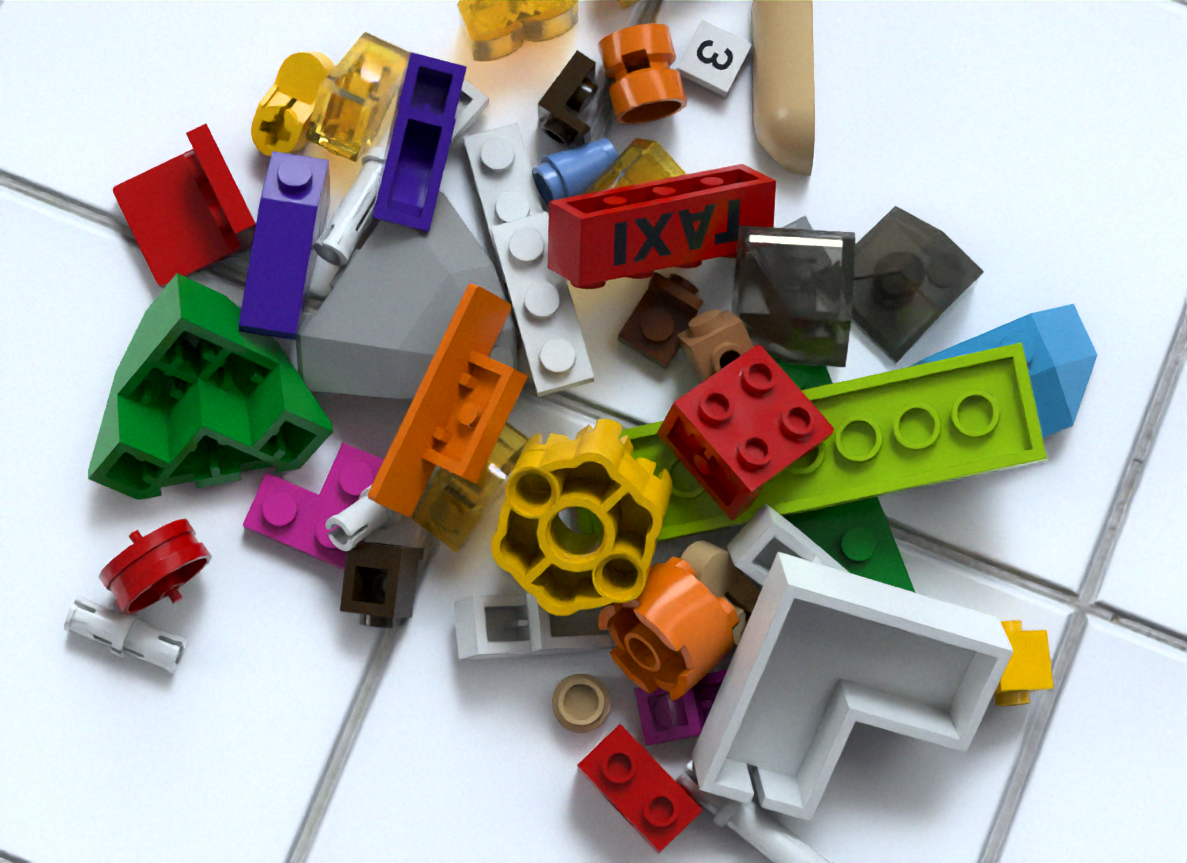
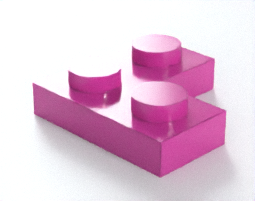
M342 442L319 495L269 473H265L242 526L245 529L344 570L347 551L337 548L327 534L338 528L339 525L329 530L326 529V521L359 500L360 493L373 484L384 460Z

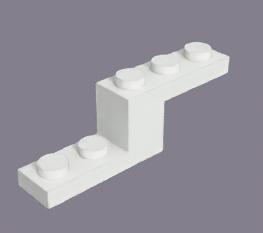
M518 122L464 136V145L507 298L512 303L537 396L540 397L594 382L593 370L567 279L547 268L549 216L547 212H543Z

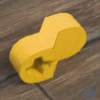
M316 51L291 54L283 61L273 86L259 102L252 121L251 136L257 149L266 156H271L272 151L296 154L308 142L315 122L331 101L337 82L336 67L325 54Z

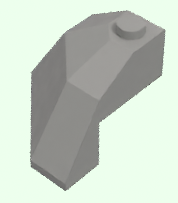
M443 192L438 193L428 233L376 220L378 225L360 250L354 249L348 263L341 266L329 283L333 289L315 315L308 313L299 327L297 340H295L298 373L310 391L392 399H413L467 286L471 283L476 284L506 301L493 262ZM510 312L488 357L518 370L516 327Z

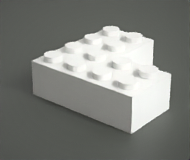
M777 552L692 752L699 789L750 804L754 791L747 764L754 766L752 774L761 808L811 821L856 721L967 753L1013 654L1012 646L999 618Z

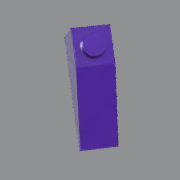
M272 151L260 197L238 324L239 332L297 340L317 258L314 244L323 232L331 201L329 160Z

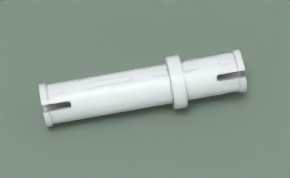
M392 118L379 142H377L375 147H369L361 159L363 167L336 209L328 226L314 244L316 253L328 263L336 266L339 263L341 266L346 265L356 248L355 246L373 220V207Z
M692 759L686 768L696 775ZM681 772L676 779V782L688 795L715 815L713 822L721 828L727 824L774 863H831L755 802L751 801L750 804L701 791L698 782L686 772Z

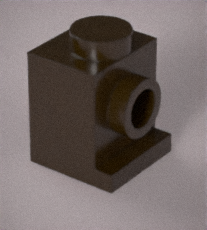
M358 542L354 548L346 552L340 611L361 614L360 625L380 628H395L396 618H412L418 560H423L424 548L377 542ZM387 576L386 593H384L382 583Z

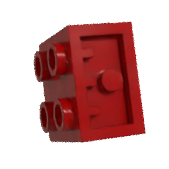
M207 123L186 132L193 149L114 186L112 190L154 279L161 288H165L176 273L189 277L251 247L253 243L256 223Z
M756 345L677 399L672 404L656 434L733 521L749 510L766 483L826 441L832 435L834 428L761 345Z

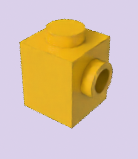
M1021 620L1000 621L1012 646L1013 654L993 694L995 707L1030 704V693L1054 689L1047 630H1023Z

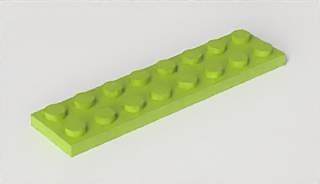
M1022 342L801 390L833 426L834 431L832 435L766 483L749 510L733 521L656 434L663 421L623 429L619 436V439L626 435L629 436L633 445L631 457L634 460L646 458L656 462L654 476L658 477V474L664 468H666L671 476L673 484L672 493L656 543L746 525L765 503L781 516H788L1048 461ZM576 506L581 534L591 535L603 531L602 523L596 514L586 508Z

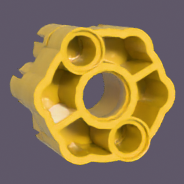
M598 419L594 429L588 424L577 433L574 440H570L562 434L550 433L546 444H542L543 438L541 433L532 436L524 445L506 484V498L499 514L498 527L491 540L492 557L499 567L510 572L519 585L536 598L538 604L545 611L553 615L567 616L578 610L598 608L613 602H629L637 598L646 585L656 550L657 538L661 531L672 493V479L666 468L658 474V477L653 475L656 462L646 458L634 460L631 457L633 445L629 436L626 435L619 439L623 426L611 419ZM576 506L586 508L597 515L602 523L603 531L591 535L575 533L564 525L559 517V512Z

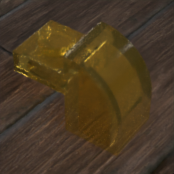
M506 422L477 484L440 467L431 480L434 483L411 516V519L457 553L466 545L493 503L505 494L507 481L529 438Z

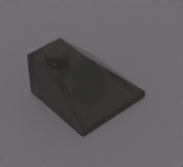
M895 205L815 283V286L896 365L975 288L984 271L942 230Z
M739 225L731 312L743 321L752 341L761 345L787 364L846 367L852 319L855 232Z

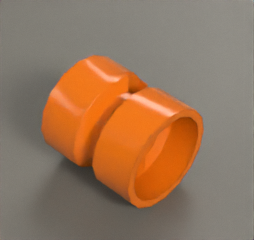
M657 23L631 26L615 31L598 42L605 77L615 80V83L609 88V95L616 122L634 125L657 121L672 116L687 106L680 72L670 68L676 60V55L668 26Z

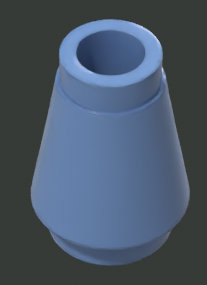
M602 138L596 142L593 141L543 156L541 164L532 169V174L541 197L549 206V201L588 193L614 170L620 168L621 163L612 143L607 138Z

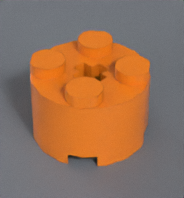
M671 557L666 563H655L651 566L642 593L632 601L625 603L613 602L606 605L600 611L598 619L599 630H607L609 628L610 635L616 644V647L609 654L624 674L650 694L658 687L668 691L671 700H677L685 695L732 651L734 643L732 630L739 624L735 608L727 600L715 597L697 579L691 565L684 559Z

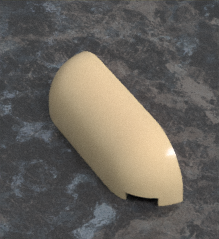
M753 0L751 25L753 124L755 136L760 146L762 145L774 160L785 166L787 171L811 176L815 143L813 0Z

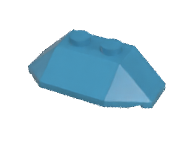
M1073 303L1030 313L930 355L911 366L1022 342L1044 439L1074 425L1098 354Z

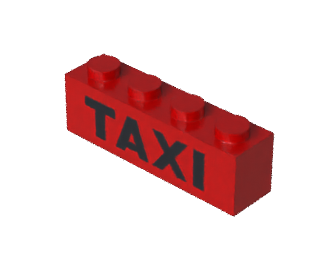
M738 164L549 201L547 268L569 280L570 284L576 288L598 289L605 286L606 281L623 277L645 279L652 277L654 271L670 267L690 269L701 266L702 261L707 259L746 257L749 255L750 250L773 246L776 180L744 164Z

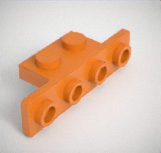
M471 283L467 286L387 455L377 472L368 492V499L410 517L436 465L477 484L528 378L526 374L488 357L511 311V304L476 284Z

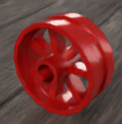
M186 518L161 526L144 537L139 530L132 532L128 537L133 544L113 558L101 570L98 576L107 590L112 591L116 597L115 603L124 615L141 611L166 597H169L173 604L179 602L183 597L178 589L199 574L211 561L212 555L202 542L199 543L195 537V530Z

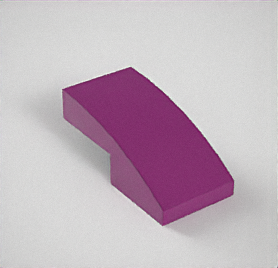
M728 669L708 673L677 700H671L670 693L660 687L652 694L640 687L634 688L645 745L652 746L699 737Z

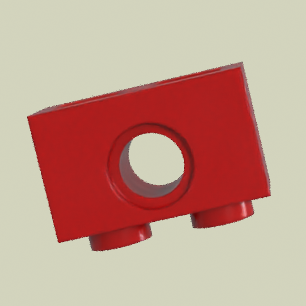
M621 724L611 731L577 764L579 772L658 854L703 811Z

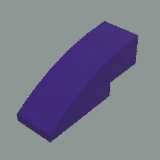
M411 52L407 57L382 163L372 219L429 232L456 122L454 118L466 73V66Z

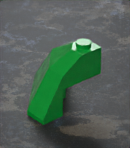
M176 273L145 311L115 372L88 468V479L134 499L142 500L162 496L161 488L193 481H195L197 489L242 480L241 472L275 466L276 473L301 469L333 433V426L273 337L239 332L238 324L241 309L227 296Z

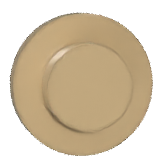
M574 674L568 676L558 684L553 693V713L557 721L564 728L577 733L590 732L602 725L609 714V692L606 686L592 675Z

